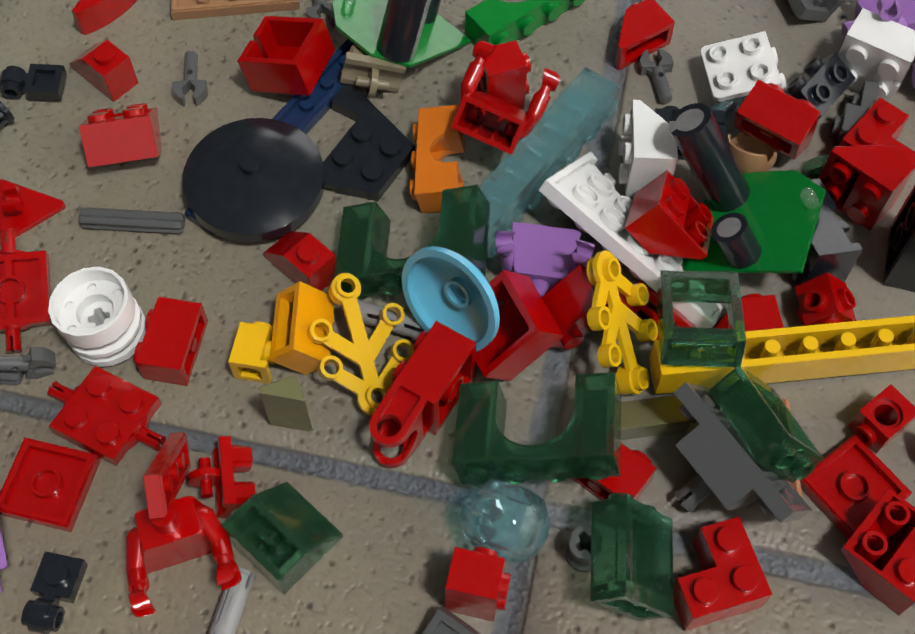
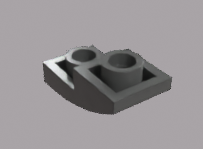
M865 80L860 93H853L850 103L846 104L842 115H835L830 130V135L835 136L833 148L840 145L845 135L870 109L879 83Z

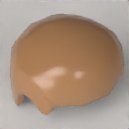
M741 131L732 139L731 134L727 135V144L743 174L766 172L776 163L777 152L770 146L749 135H744Z

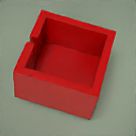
M265 16L253 34L254 40L249 41L237 62L252 91L310 96L332 57L335 47L323 18Z
M502 270L489 282L496 299L499 300L497 301L500 315L499 329L495 338L485 348L476 351V363L485 378L511 381L564 337L530 277Z

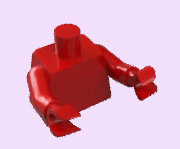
M479 41L474 46L472 56L475 59L469 63L461 81L459 108L451 128L509 154H513L518 141L525 139L541 120L551 99L549 96L550 91L554 92L560 78L555 71L548 68L544 69L542 86L533 95L526 113L523 109L481 91L477 92V85L484 73L485 61L497 47L486 41Z
M185 496L174 500L168 514L163 518L149 519L148 508L134 514L136 527L132 528L126 535V577L128 591L130 592L128 597L131 611L135 617L156 613L146 594L149 589L147 574L212 553L213 559L218 566L216 580L218 586L222 584L221 591L240 583L242 576L237 563L234 561L229 535L214 510L205 506L194 496Z

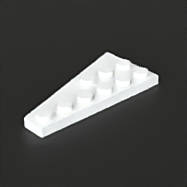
M591 151L545 180L539 191L547 197L548 202L553 207L561 209L574 221L581 231L590 234L601 244L604 251L611 252L614 257L629 268L630 273L635 278L643 280L705 335L727 312L700 279L689 277L684 272L681 266L684 261L681 257L650 254L625 229L633 200L626 196H620L614 188L616 180L610 173L603 175L594 165L598 159Z

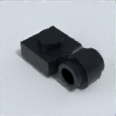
M30 64L28 73L21 67L7 66L0 74V92L9 99H19L21 95L26 94L28 99L61 100L67 72L64 65Z
M45 551L30 589L35 596L42 598H37L35 601L29 600L21 616L22 625L27 626L29 631L49 634L51 631L57 632L60 629L65 610L64 607L58 606L59 602L63 601L74 604L88 566L84 559Z

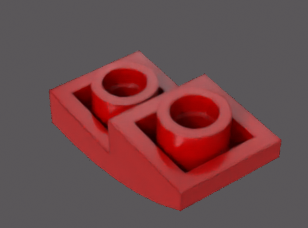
M80 0L73 8L72 14L80 33L87 35L115 21L138 0Z

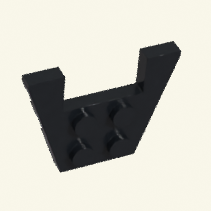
M344 84L331 100V108L333 111L355 121V123L323 162L325 173L324 187L335 189L336 194L379 201L410 161L411 153L415 151V145L354 85Z

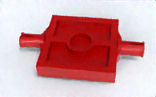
M7 228V231L5 229L0 230V331L5 332V353L14 354V351L16 353L22 352L21 330L34 326L53 325L48 313L51 285L49 254L46 250L31 252L17 250L16 230Z
M94 366L75 390L57 381L52 383L53 387L49 386L48 396L64 403L63 408L49 425L52 433L93 454H97L100 458L116 466L126 452L138 442L153 448L155 451H159L161 449L160 445L163 446L166 441L164 435L148 429L150 419L161 405L159 397L97 366Z

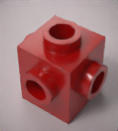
M826 272L795 287L800 306L797 309V313L804 326L856 321L853 308L856 307V302L852 292L847 288L845 282Z

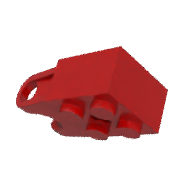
M435 321L428 332L424 330L418 336L413 347L414 353L407 362L405 360L401 361L392 377L394 382L369 422L370 435L374 440L373 455L379 464L387 468H397L404 465L428 432L436 436L475 377L476 342L438 321ZM381 421H383V424L378 432V425ZM400 444L403 446L401 454L394 458H388L380 451L382 446L386 448L396 447Z

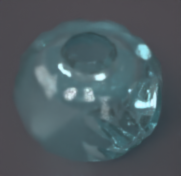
M490 479L476 486L463 503L460 513V525L465 539L473 547H485L496 551L499 557L505 558V561L525 562L540 552L549 537L551 516L544 499L531 490L517 484Z

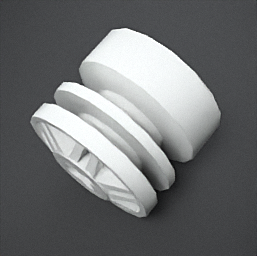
M103 267L80 269L69 274L57 284L50 296L48 313L52 324L61 336L66 339L73 352L87 364L97 367L114 366L129 359L134 354L138 342H143L146 333L145 315L136 299L132 296L124 279L113 270Z

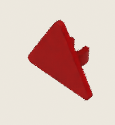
M0 179V230L5 229L7 231V228L15 229V238L65 209V204L60 199Z

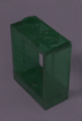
M660 270L657 309L661 365L741 368L746 345V334L738 273ZM672 302L727 303L729 329L674 327Z
M740 365L708 390L757 463L794 483L797 480L808 477L815 470V466L824 460L821 453L776 391Z
M613 493L609 495V499L592 502L590 602L636 621L674 617L673 523L671 518L656 511L655 507L644 505L635 500L633 495L628 493ZM630 531L633 532L632 581H630Z

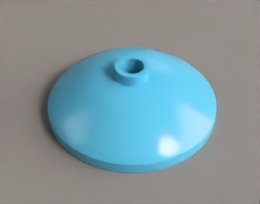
M425 247L408 258L402 271V289L407 305L420 326L428 332L435 321H438L475 341L476 351L485 348L498 332L500 315L494 291L483 273L464 256L442 247Z

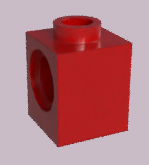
M890 384L858 411L848 427L853 430L854 435L856 434L877 454L915 419V406ZM875 417L883 419L887 426L880 424Z

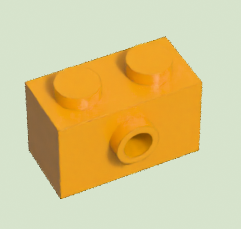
M301 281L276 294L269 361L307 375L316 371L320 361L332 354V349L324 344L313 343L307 333L309 326L316 319H326L333 326L334 302L329 297V294ZM314 327V332L318 337L326 336L324 327Z

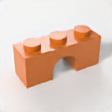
M459 104L419 108L418 123H413V138L415 143H417V150L411 153L415 179L410 180V195L412 200H417L422 213L463 210L464 180L458 162H440L450 154L465 153V134L451 128Z

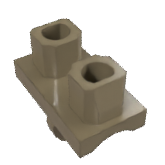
M352 45L350 51H346L340 74V83L367 87L366 96L368 98H374L377 89L398 93L406 66L371 57L357 45Z

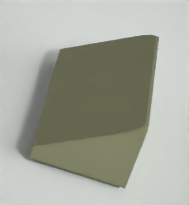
M297 375L258 388L270 425L303 431L313 430Z
M676 395L604 405L609 430L615 433L619 440L687 432L691 423L678 408L681 401Z

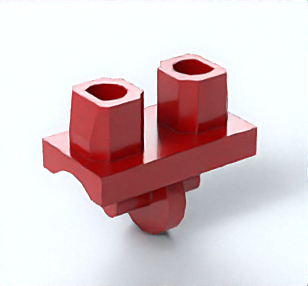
M219 436L218 447L212 451L213 467H211V459L209 457L199 458V469H195L188 474V483L192 487L201 488V498L205 499L213 497L214 486L216 515L218 518H229L233 510L252 507L256 501L254 481L235 482L234 472H250L253 462L252 447L232 445L231 436Z

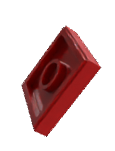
M856 434L800 477L802 490L848 539L888 488L904 500L912 494Z
M24 437L0 491V515L72 532L100 464V457L97 454Z

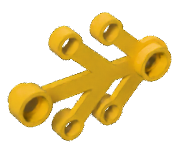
M600 251L587 262V276L590 283L595 286L592 306L587 313V322L593 331L604 330L602 343L597 351V359L603 368L618 367L623 359L624 365L619 366L616 373L618 390L623 395L640 394L648 388L650 376L645 367L637 364L628 328L635 333L638 341L649 342L657 339L658 327L654 319L642 320L620 300L619 292L626 297L627 303L631 307L646 305L649 300V292L644 283L632 284L621 274L620 263L611 252Z
M342 273L337 275L330 283L328 293L335 304L343 307L352 342L335 333L331 323L326 319H316L313 321L307 333L313 343L324 344L359 366L362 379L344 370L341 360L336 356L330 355L320 361L317 371L322 379L326 381L333 380L356 394L359 408L365 414L372 416L380 404L372 400V390L379 391L382 394V399L394 382L392 377L401 361L405 360L407 362L414 353V346L406 339L396 341L389 350L391 358L378 376L374 361L392 329L403 321L405 316L404 310L396 303L387 304L381 310L379 315L380 321L368 340L357 301L361 293V284L354 275ZM342 282H348L352 286L351 293H346L341 289ZM387 310H392L397 314V321H391L387 318ZM314 327H324L326 336L318 337L314 332ZM397 346L406 348L407 357H400L397 354ZM326 362H331L335 365V374H328L325 371L324 364Z

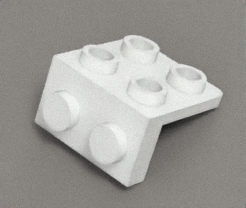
M766 31L706 45L701 48V58L713 99L716 102L747 96L758 79L767 84H776L785 93L787 92L785 89L787 87L785 76L783 73H779L777 68L779 63L775 47H770Z

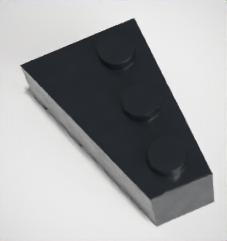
M811 179L825 189L826 194L803 273H789L792 280H796L797 286L826 272L845 282L863 249L859 242L851 243L845 232H849V226L845 220L838 221L832 211L836 210V204L821 179Z

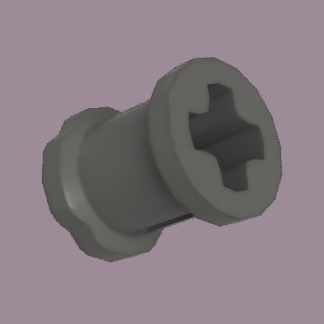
M582 525L572 531L566 548V559L574 570L587 573L599 566L604 553L606 539L597 527ZM579 544H581L584 548H588L591 546L593 548L592 554H590L589 551H587L586 549L579 551Z

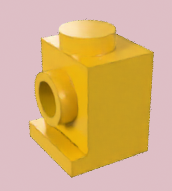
M261 321L239 323L228 360L234 378L266 384L271 383L272 374L269 363L274 364V362L269 360L273 326Z

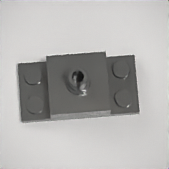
M685 382L674 392L681 401L678 408L682 414L693 424L699 423L698 426L675 445L698 473L683 487L674 492L678 501L681 499L685 500L681 505L687 511L692 512L696 506L712 493L717 496L727 510L749 508L757 501L761 510L771 520L777 518L781 523L800 520L812 510L709 387Z

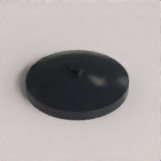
M268 118L242 119L215 129L194 147L183 171L184 194L195 218L214 234L241 242L270 240L293 231L303 224L315 211L322 198L325 186L323 161L314 142L293 125Z

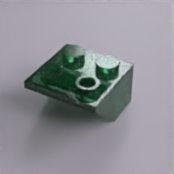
M288 482L252 495L221 524L229 535L230 541L284 595L344 537L328 519Z

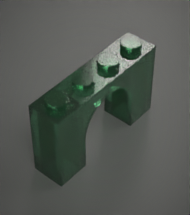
M477 184L443 190L439 228L433 240L426 247L436 246L452 250L471 261L485 276L490 203ZM376 201L343 207L334 278L342 273L354 275L361 284L359 300L366 299L368 296L381 294L398 295L403 292L402 271L404 264L409 258H388L387 251L391 220ZM348 282L341 283V289L344 292H352V286Z
M615 372L576 375L574 413L569 425L554 439L536 445L518 444L504 436L507 401L499 381L460 384L452 465L461 484L483 486L486 483L496 482L522 484L526 481L535 480L562 482L566 479L574 478L602 480L607 477L620 476L621 392Z

